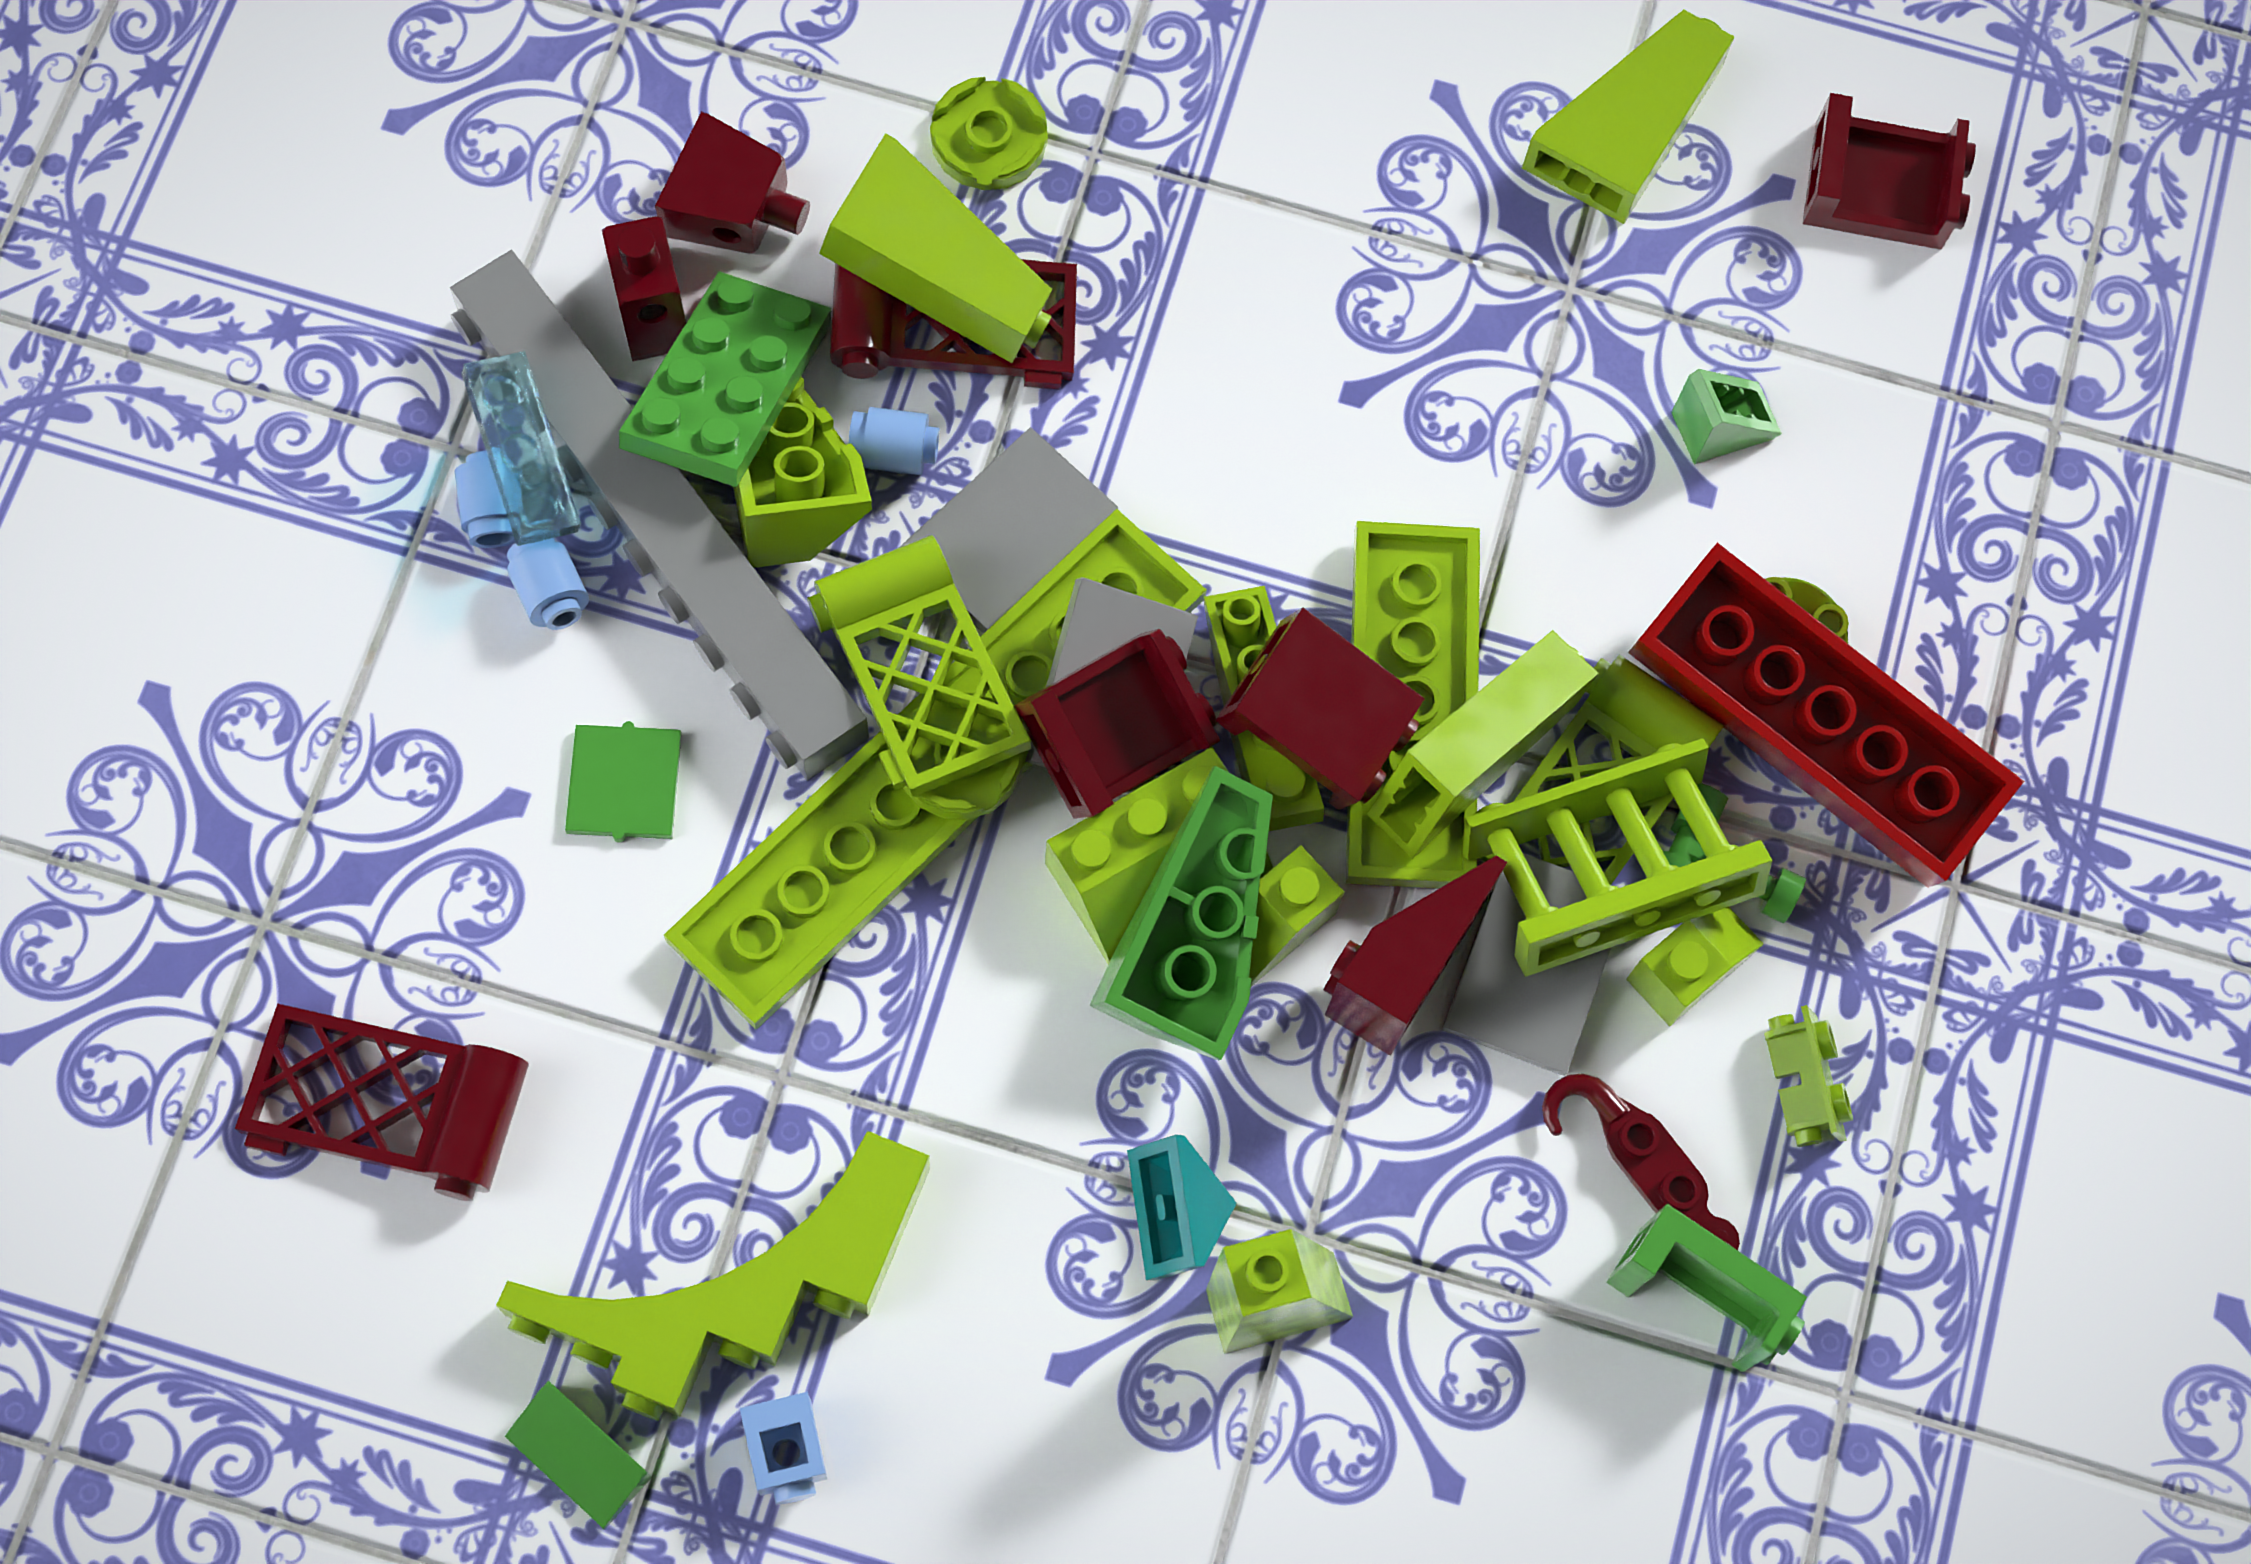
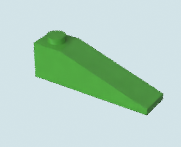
M1217 766L1212 767L1124 932L1089 1006L1147 1035L1215 1060H1222L1250 997L1252 978H1249L1253 939L1257 937L1259 917H1256L1260 876L1265 868L1272 794Z

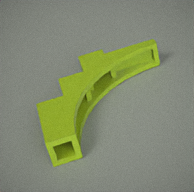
M867 1131L843 1176L806 1220L765 1253L718 1278L667 1294L613 1300L557 1295L507 1280L496 1306L506 1317L511 1318L507 1329L524 1338L545 1344L550 1334L573 1343L570 1355L601 1369L607 1370L611 1360L619 1362L610 1383L618 1392L625 1394L621 1406L656 1421H659L663 1410L680 1417L713 1341L721 1344L717 1353L719 1356L740 1366L755 1370L759 1360L773 1366L776 1365L807 1291L816 1295L813 1300L815 1306L836 1316L850 1319L853 1310L868 1316L870 1315L929 1174L930 1156Z

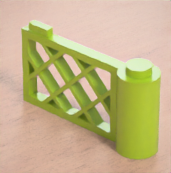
M933 535L926 536L814 581L817 594L807 597L811 613L821 633L832 630L850 663L889 749L880 752L879 757L894 791L907 786L913 798L1031 749L1030 739L956 589L946 559ZM950 609L957 625L949 643L917 634L924 618ZM879 636L900 642L889 667L863 659L857 645ZM963 638L969 650L959 647ZM911 646L942 656L931 681L900 671ZM953 660L979 669L982 677L973 696L942 686ZM872 677L883 680L879 690ZM894 684L925 694L914 720L888 712L885 703ZM988 690L995 703L984 700ZM936 698L967 708L956 734L925 724ZM978 712L1003 720L1011 735L989 745L967 738ZM897 729L907 732L904 742H902ZM918 737L950 747L943 764L917 774L910 760V755ZM961 751L967 753L965 755L958 757Z
M1619 654L1612 664L1601 658L1594 667L1599 674L1586 691L1590 694L1514 801L1537 794L1545 781L1571 778V782L1581 779L1580 776L1597 774L1650 756L1657 749L1668 744L1678 743L1683 745L1704 738L1710 748L1725 725ZM1586 724L1608 738L1612 756L1611 761L1578 765L1574 740ZM1620 747L1634 757L1622 759ZM1566 752L1568 767L1554 769ZM1671 793L1638 804L1641 811L1648 810L1644 818L1650 829H1652L1674 798ZM1589 821L1580 824V829L1598 862L1613 860L1604 872L1609 884L1612 885L1634 852L1628 841H1626L1622 848L1595 852ZM1546 836L1537 838L1541 860L1559 867L1570 866L1566 857L1550 858ZM1493 853L1481 857L1480 859H1482L1483 861H1487L1495 855Z

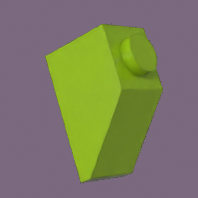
M1302 845L1297 847L1260 879L1256 917H1259L1257 937L1253 939L1249 978H1252L1251 987L1336 915L1345 893Z
M1726 907L1683 922L1641 958L1626 980L1670 1027L1757 952L1764 943L1730 907Z

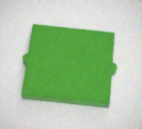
M631 721L624 722L622 727L576 724L565 825L566 834L613 836L614 841L617 843L623 842L626 837L673 839L682 738L681 730L637 728Z

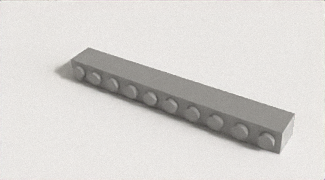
M512 249L450 286L449 288L457 311L450 314V317L463 339L469 346L479 341L489 355L484 360V363L495 382L503 391L511 387L514 388L523 400V403L518 405V408L528 426L537 437L547 433L558 447L552 453L563 473L572 483L582 479L593 494L587 498V501L598 520L607 530L616 525L628 542L623 544L622 548L633 567L642 577L651 572L663 589L657 594L668 614L677 624L685 620L688 621L699 636L693 640V643L704 662L713 672L723 668L735 684L729 689L732 698L748 720L751 721L759 716L771 732L765 739L780 764L785 769L795 764L806 781H808L869 740L868 722L865 714L681 471L676 467L619 449V430L633 408Z

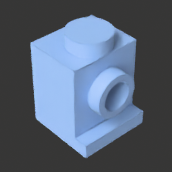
M808 1392L740 1408L756 1488L760 1496L774 1493L776 1505L792 1503L815 1496L814 1483L827 1480L828 1477L812 1402ZM784 1442H793L800 1448L798 1460L790 1466L779 1465L774 1458L776 1448Z

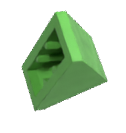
M1697 369L1689 374L1671 411L1694 464L1773 440L1782 434L1759 382L1708 370Z

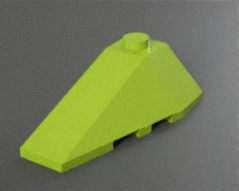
M801 376L737 487L733 486L745 555L753 568L811 561L872 510V500L860 454L852 443L847 445L844 443L834 429V419L825 407L818 408L804 389V379Z

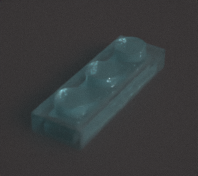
M525 351L465 363L461 374L516 545L521 546L577 533L581 526V521Z

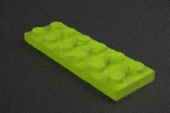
M1372 521L1356 522L1353 552L1351 644L1425 698V700L1413 717L1419 722L1416 732L1399 752L1391 751L1382 765L1381 769L1386 772V778L1379 790L1367 803L1357 802L1347 807L1345 884L1439 889L1477 867V859L1467 862L1462 852L1465 818L1477 812V799L1413 859L1367 813L1407 751L1478 692L1480 528Z

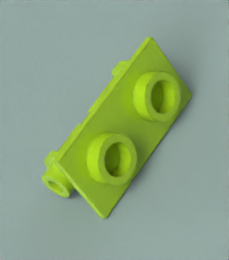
M1808 1005L1801 1006L1804 1022L1795 1023L1792 1014L1779 1015L1768 1019L1770 1030L1764 1033L1765 1041H1767L1775 1078L1780 1079L1800 1074L1802 1082L1800 1085L1778 1090L1786 1122L1787 1135L1795 1136L1797 1147L1811 1146L1823 1142L1821 1131L1828 1129L1840 1142L1847 1141L1843 1123L1853 1121V1115L1844 1083L1833 1084L1828 1060L1838 1058V1053L1829 1021H1818L1817 1015Z

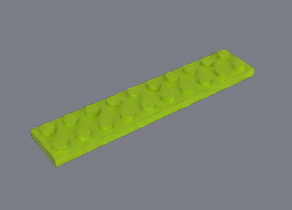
M1115 509L980 638L1012 704L1015 705L1044 689L1047 685L1076 579L1084 577L1189 613L1204 601L1207 589L1121 511ZM954 661L942 686L963 693L974 694L982 675L978 668ZM988 690L985 698L994 702ZM920 693L897 715L907 718L909 714L920 706L925 694ZM881 730L663 934L665 941L755 1030L768 1020L978 818L975 817L969 820L941 818L920 808L903 788L894 791L879 757L880 752L889 749ZM1028 750L1023 752L1022 775L1033 765L1032 763L1025 762Z

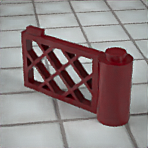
M1021 259L1042 280L1063 282L1062 299L1047 311L1041 310L1052 316L1045 330L1061 345L1060 361L1036 359L1022 345L1014 361L1010 363L995 353L992 355L976 354L962 340L965 336L953 331L917 309L906 316L907 304L835 263L830 345L831 362L838 368H841L845 375L857 379L872 378L878 374V371L888 366L1018 376L1024 377V387L1060 390L1061 380L1072 381L1074 375L1077 264ZM1062 313V322L1060 327L1054 319ZM922 318L944 339L931 350L904 348L905 332ZM951 348H953L956 352H947V351H949Z
M277 1003L235 1130L247 1135L244 1146L249 1149L283 1157L286 1156L289 1145L429 1177L436 1180L433 1189L435 1192L462 1201H473L475 1192H490L527 1074L529 1062L509 1052L475 1044L458 1045ZM291 1024L314 1029L324 1048L291 1066L283 1052ZM327 1032L343 1035V1037L332 1042ZM363 1040L376 1043L386 1062L353 1081L339 1054ZM389 1046L404 1049L405 1051L394 1057ZM424 1055L446 1059L439 1082L415 1095L401 1069ZM331 1060L344 1087L311 1105L298 1078ZM279 1064L282 1072L274 1076L277 1065ZM393 1074L407 1101L374 1120L360 1093ZM289 1084L303 1111L279 1125L259 1121L266 1097ZM351 1098L365 1125L341 1140L328 1137L318 1117ZM432 1102L428 1116H426L422 1107ZM414 1112L423 1129L415 1156L391 1152L381 1131ZM310 1123L314 1133L297 1129ZM372 1137L377 1148L361 1145V1143Z

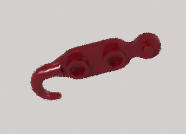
M1585 1073L1570 1074L1552 1084L1545 1093L1542 1111L1544 1123L1553 1136H1559L1563 1131L1558 1119V1109L1561 1102L1572 1095L1586 1098L1598 1112L1607 1149L1612 1159L1651 1209L1657 1213L1666 1204H1669L1738 1250L1740 1240L1735 1226L1726 1219L1714 1216L1707 1207L1709 1197L1708 1185L1704 1177L1658 1119L1619 1097L1609 1085L1598 1077Z

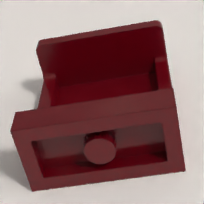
M1830 92L1815 123L1802 224L1942 250L1953 230H1961L1964 227L1969 212L1970 195L1962 193L1963 179L1968 178L1976 153V144L1968 142L1970 120L1957 118L1950 132L1940 133L1851 116L1853 96Z
M1302 607L1280 621L1215 721L1234 736L1246 730L1255 734L1333 792L1328 803L1337 810H1340L1357 802L1365 804L1376 794L1386 778V772L1381 769L1382 765L1391 751L1399 752L1416 732L1419 722L1413 717L1425 698Z
M1155 629L1135 636L1013 705L1073 819L1097 815L1114 805L1112 800L1193 752L1210 748L1220 742L1219 736L1214 729L1217 722L1215 721L1216 715L1212 706L1201 693H1195L1184 672L1187 669V662L1181 648L1170 636L1165 637L1161 629Z

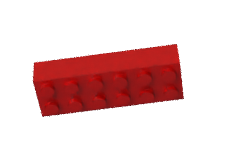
M1718 542L1701 560L1628 651L1631 656L1692 704L1725 725L1724 729L1927 888L1947 881L2025 782Z

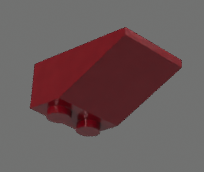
M1494 856L1372 927L1361 946L1349 940L1330 971L1331 976L1323 991L1332 996L1324 1015L1391 1056L1489 898L1507 862L1498 856Z

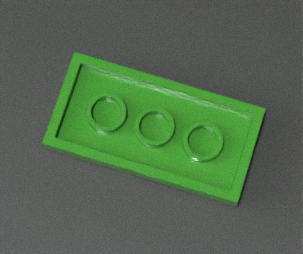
M719 271L619 430V449L737 487L831 326L832 308Z

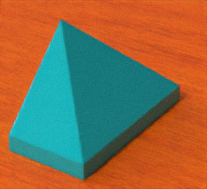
M1175 1134L1127 1150L1145 1279L1155 1281L1204 1267L1237 1202L1185 1135Z

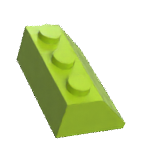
M1213 747L1115 801L1114 805L1097 815L1085 818L1046 841L1045 865L1107 964H1109L1124 932L1212 767L1217 766L1228 772ZM1267 851L1265 868L1260 879L1274 868Z

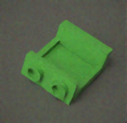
M1666 1204L1639 1229L1606 1281L1616 1290L1629 1297L1659 1271L1744 1328L1748 1333V1337L1731 1363L1732 1366L1741 1372L1748 1370L1759 1362L1768 1365L1777 1353L1782 1356L1785 1355L1805 1325V1321L1796 1315L1806 1301L1807 1296L1669 1204Z

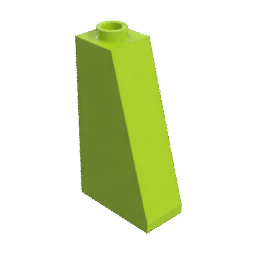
M1683 9L1540 126L1530 140L1522 169L1625 224L1721 71L1735 36L1722 30L1714 21L1698 17Z
M885 133L831 221L819 254L1012 363L1023 343L1033 349L1035 348L1052 316L1041 310L1053 289L897 139Z
M1554 630L1550 631L1407 751L1367 815L1413 859L1571 711L1599 673L1585 661L1578 650L1567 644Z
M1293 1229L1223 1247L1206 1287L1207 1297L1224 1354L1353 1318L1334 1252Z

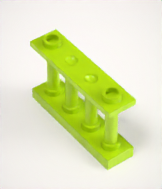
M1704 738L1683 745L1678 743L1665 745L1657 749L1650 756L1507 804L1492 803L1486 805L1474 815L1465 818L1462 852L1467 862L1493 853L1507 862L1503 873L1526 916L1524 921L1518 922L1514 954L1525 977L1765 894L1773 860L1763 842L1758 840L1740 847L1730 845L1697 787V784L1702 783L1709 750ZM1671 793L1706 858L1682 867L1670 865L1638 804ZM1613 813L1647 878L1620 888L1610 886L1579 824ZM1553 833L1587 898L1559 909L1550 906L1519 844Z

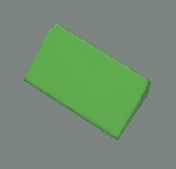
M549 1380L537 1392L504 1436L604 1530L652 1478L643 1467Z

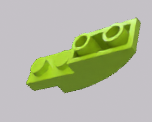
M1265 585L1204 596L1206 621L1224 706L1277 627ZM1249 730L1236 736L1230 733L1241 779L1273 795L1269 832L1323 822L1324 805L1317 781Z

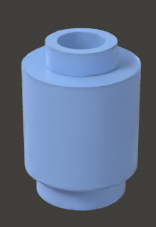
M869 407L868 413L853 412L848 444L852 443L860 454L864 469L922 475L925 463L936 464L940 428L929 426V414Z
M479 451L468 455L466 462L459 465L454 471L461 529L468 533L469 543L475 547L496 548L517 542L520 539L519 528L524 525L517 464L512 460L504 459L503 454L498 451Z
M536 533L517 541L507 553L510 562L507 572L530 622L537 627H547L551 630L564 629L577 622L589 602V595L566 547L562 543L556 542L549 533Z

